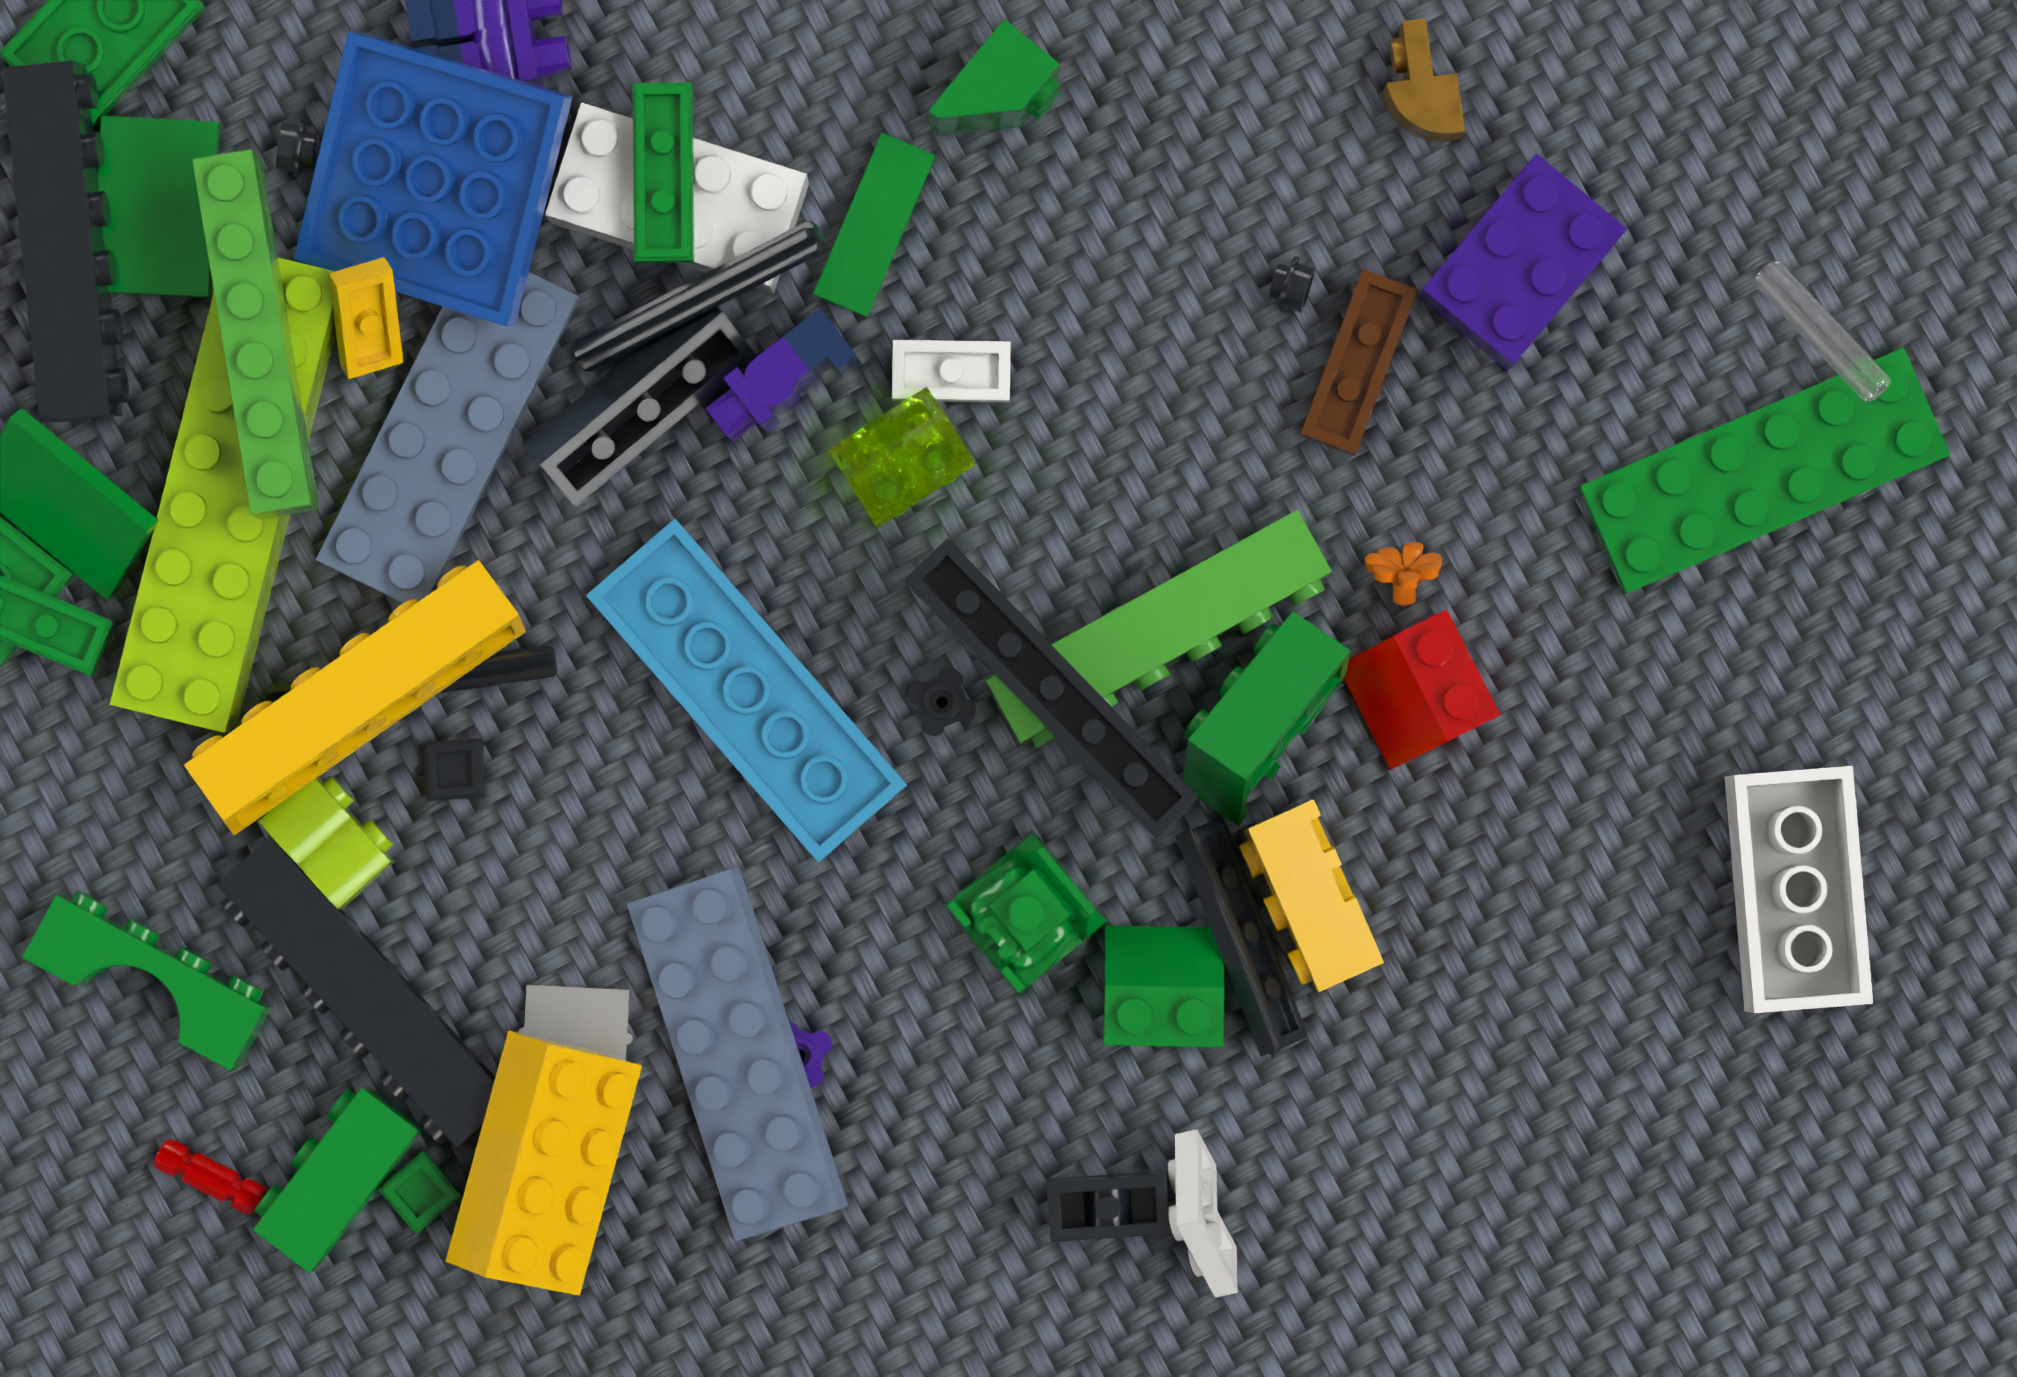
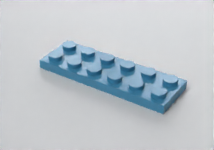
M673 519L586 595L818 863L908 786L676 519Z

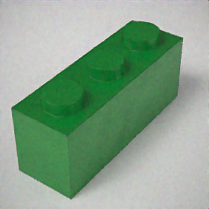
M370 1086L361 1087L357 1094L349 1089L343 1093L327 1115V1118L334 1124L321 1141H318L313 1136L309 1138L290 1164L298 1170L284 1189L276 1183L254 1211L262 1218L253 1231L308 1273L318 1269L424 1129Z

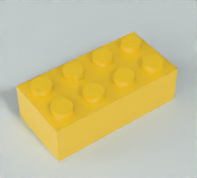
M508 1030L445 1262L486 1278L580 1296L642 1065L591 1049Z

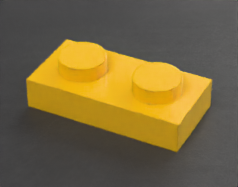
M385 257L328 273L340 367L348 380L402 364L403 354L393 270Z

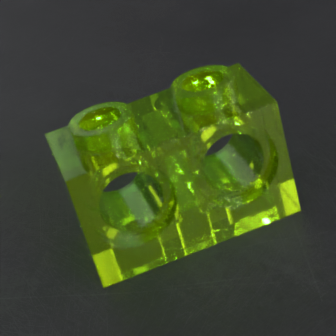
M927 387L827 450L854 495L877 528L892 518L902 515L909 507L940 487L950 484L960 474L976 465L950 419Z

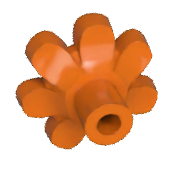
M1405 543L1403 553H1399L1393 547H1385L1379 549L1378 553H1369L1365 557L1367 572L1374 573L1375 580L1393 584V602L1398 605L1415 603L1418 582L1433 580L1439 576L1442 556L1437 553L1423 555L1424 545L1422 543Z

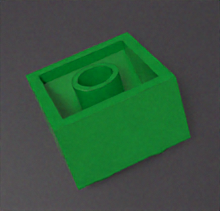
M1004 19L929 109L930 128L938 135L1022 127L1030 116L1040 121L1060 96V93L1057 92L1061 86L1058 83L1060 64Z
M1105 926L1103 1044L1120 1046L1223 1047L1224 961L1211 928Z

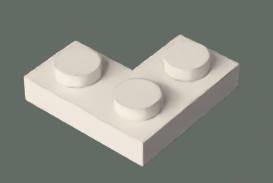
M1197 1129L1175 1134V1159L1168 1162L1169 1179L1176 1194V1205L1169 1207V1222L1172 1233L1177 1241H1185L1194 1274L1197 1277L1204 1276L1215 1298L1238 1293L1237 1247L1217 1211L1216 1164Z

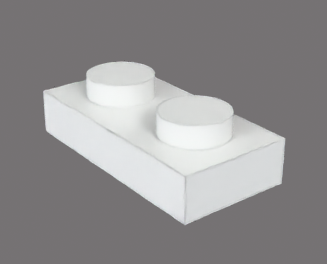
M893 340L892 401L1010 403L1011 342Z

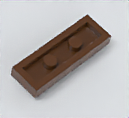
M1362 269L1300 436L1347 454L1356 455L1418 289Z

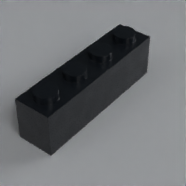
M716 307L640 346L524 443L523 447L576 507L725 382V376L737 367L741 369L757 354L724 313Z

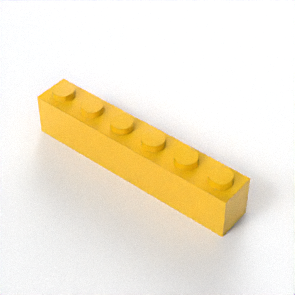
M479 560L468 568L465 565H461L450 570L437 583L438 588L420 601L411 599L401 604L390 614L388 618L389 623L371 635L362 633L352 638L341 648L339 652L340 657L322 669L314 667L305 671L293 681L290 687L291 691L273 703L265 701L256 705L243 716L241 720L242 725L225 737L217 735L207 739L194 750L192 754L193 759L184 764V766L233 835L242 831L526 632L518 612Z

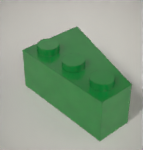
M1294 611L1280 627L1274 623L1271 624L1262 634L1254 648V653L1257 656L1245 670L1237 666L1229 674L1219 691V696L1222 699L1211 712L1202 709L1185 731L1184 739L1188 742L1183 781L1199 796L1198 799L1239 827L1249 813L1246 809V803L1250 792L1263 776L1270 781L1274 778L1281 768V765L1276 760L1298 733L1301 735L1305 734L1346 676L1351 650Z

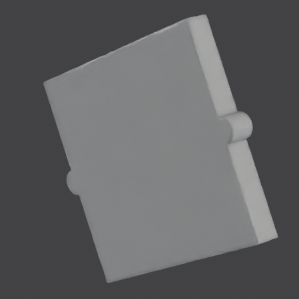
M527 985L524 1028L519 1029L518 1033L587 1048L626 1060L627 1044L633 1042V1035L628 1033L630 990Z

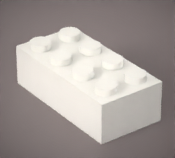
M581 102L545 213L551 224L634 250L632 118ZM694 138L695 263L677 264L707 273L794 228L809 186L807 174ZM780 275L755 287V289L774 294Z
M1853 766L1725 777L1744 1012L1764 1013L1873 1004Z

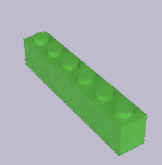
M252 149L192 159L251 515L259 519H267L319 510L262 160Z
M1296 510L1053 643L1052 646L1113 707L1119 703L1114 695L1118 690L1135 682L1139 691L1150 687L1171 675L1166 664L1184 654H1187L1191 663L1222 647L1217 637L1238 625L1244 635L1273 619L1274 617L1269 608L1290 597L1293 605L1297 606L1323 592L1326 589L1321 579L1328 576L1332 571L1302 516ZM995 676L986 680L990 691L1020 744L1031 739L1035 747L1038 748L1055 739Z

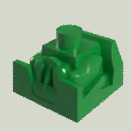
M1035 831L1025 837L943 905L1018 996L1108 922L1102 912Z

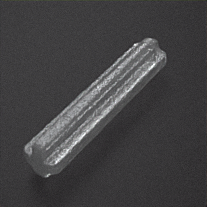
M1771 262L1762 268L1754 279L1755 287L1863 401H1874L1880 397L1891 384L1890 377L1782 263Z

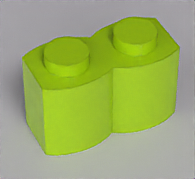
M330 775L324 781L317 777L270 810L259 822L337 909H343L395 862L387 852L394 843L372 819H369L363 825L347 808L355 800Z

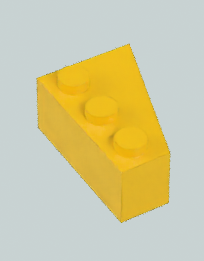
M1313 799L1243 830L1247 842L1238 847L1251 876L1254 878L1263 874L1272 895L1263 899V902L1276 931L1287 928L1295 944L1296 950L1287 953L1300 984L1305 985L1312 982L1315 991L1321 992L1384 963L1357 898L1352 894L1340 867L1342 864L1334 846L1331 847L1318 819L1321 815Z

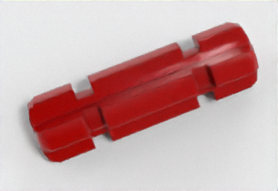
M173 1139L163 1142L155 1156L153 1165L156 1169L172 1177L177 1174L182 1176V1182L221 1202L228 1199L232 1202L231 1207L247 1215L256 1214L254 1212L256 1207L267 1194V1189L264 1185L250 1178H245L244 1181L238 1178L240 1173L199 1152L194 1155L188 1153L189 1147Z

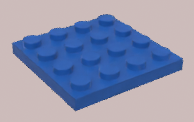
M348 31L293 260L331 271H338L385 257L393 270L395 292L503 326L516 325L573 96L359 31Z

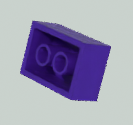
M1536 153L1417 297L1503 369L1508 371L1625 233L1627 228Z

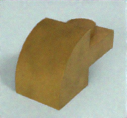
M1426 18L1402 21L1398 30L1399 38L1390 39V54L1394 74L1404 73L1405 80L1388 82L1386 84L1383 95L1387 108L1396 122L1414 136L1435 142L1460 140L1465 133L1457 73L1440 76L1433 75Z

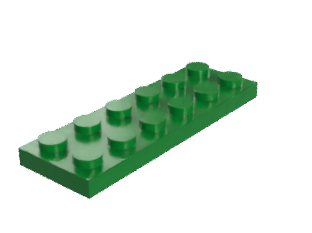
M1903 347L1579 486L1578 489L1625 595L1946 458L1951 454Z

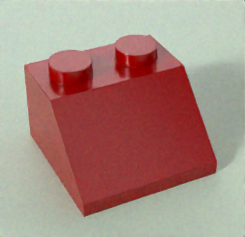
M1447 609L1349 659L1347 673L1343 680L1389 770L1500 716Z

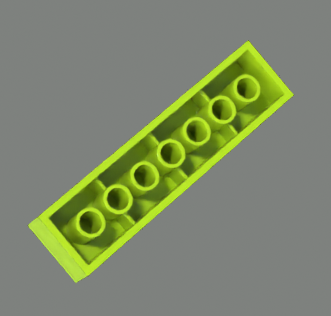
M278 258L309 443L336 336L328 273L335 271ZM213 293L157 515L159 521L152 534L110 705L229 734L238 725L290 515L259 519L251 515L215 294Z

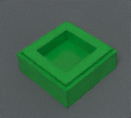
M425 1150L378 1189L415 1234L422 1231L463 1196Z

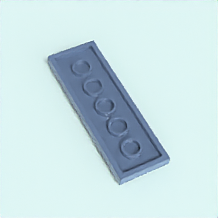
M529 272L516 325L503 326L442 306L316 558L317 561L402 603L411 599L420 601L435 591L437 583L441 579L580 301L579 296Z
M740 868L729 869L627 903L734 1240L739 1241L848 1206Z

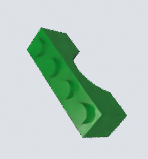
M77 890L73 898L67 895L55 896L22 956L23 959L73 986L85 985L99 973L120 965L137 967L151 973L162 981L176 1002L180 1019L178 1043L230 1071L240 1068L272 1009L271 1005L260 1000L264 992L263 989L234 974L229 982L222 980L208 972L212 965L211 961L181 946L177 954L156 944L160 934L140 922L129 918L125 926L111 920L104 916L108 906L84 892Z

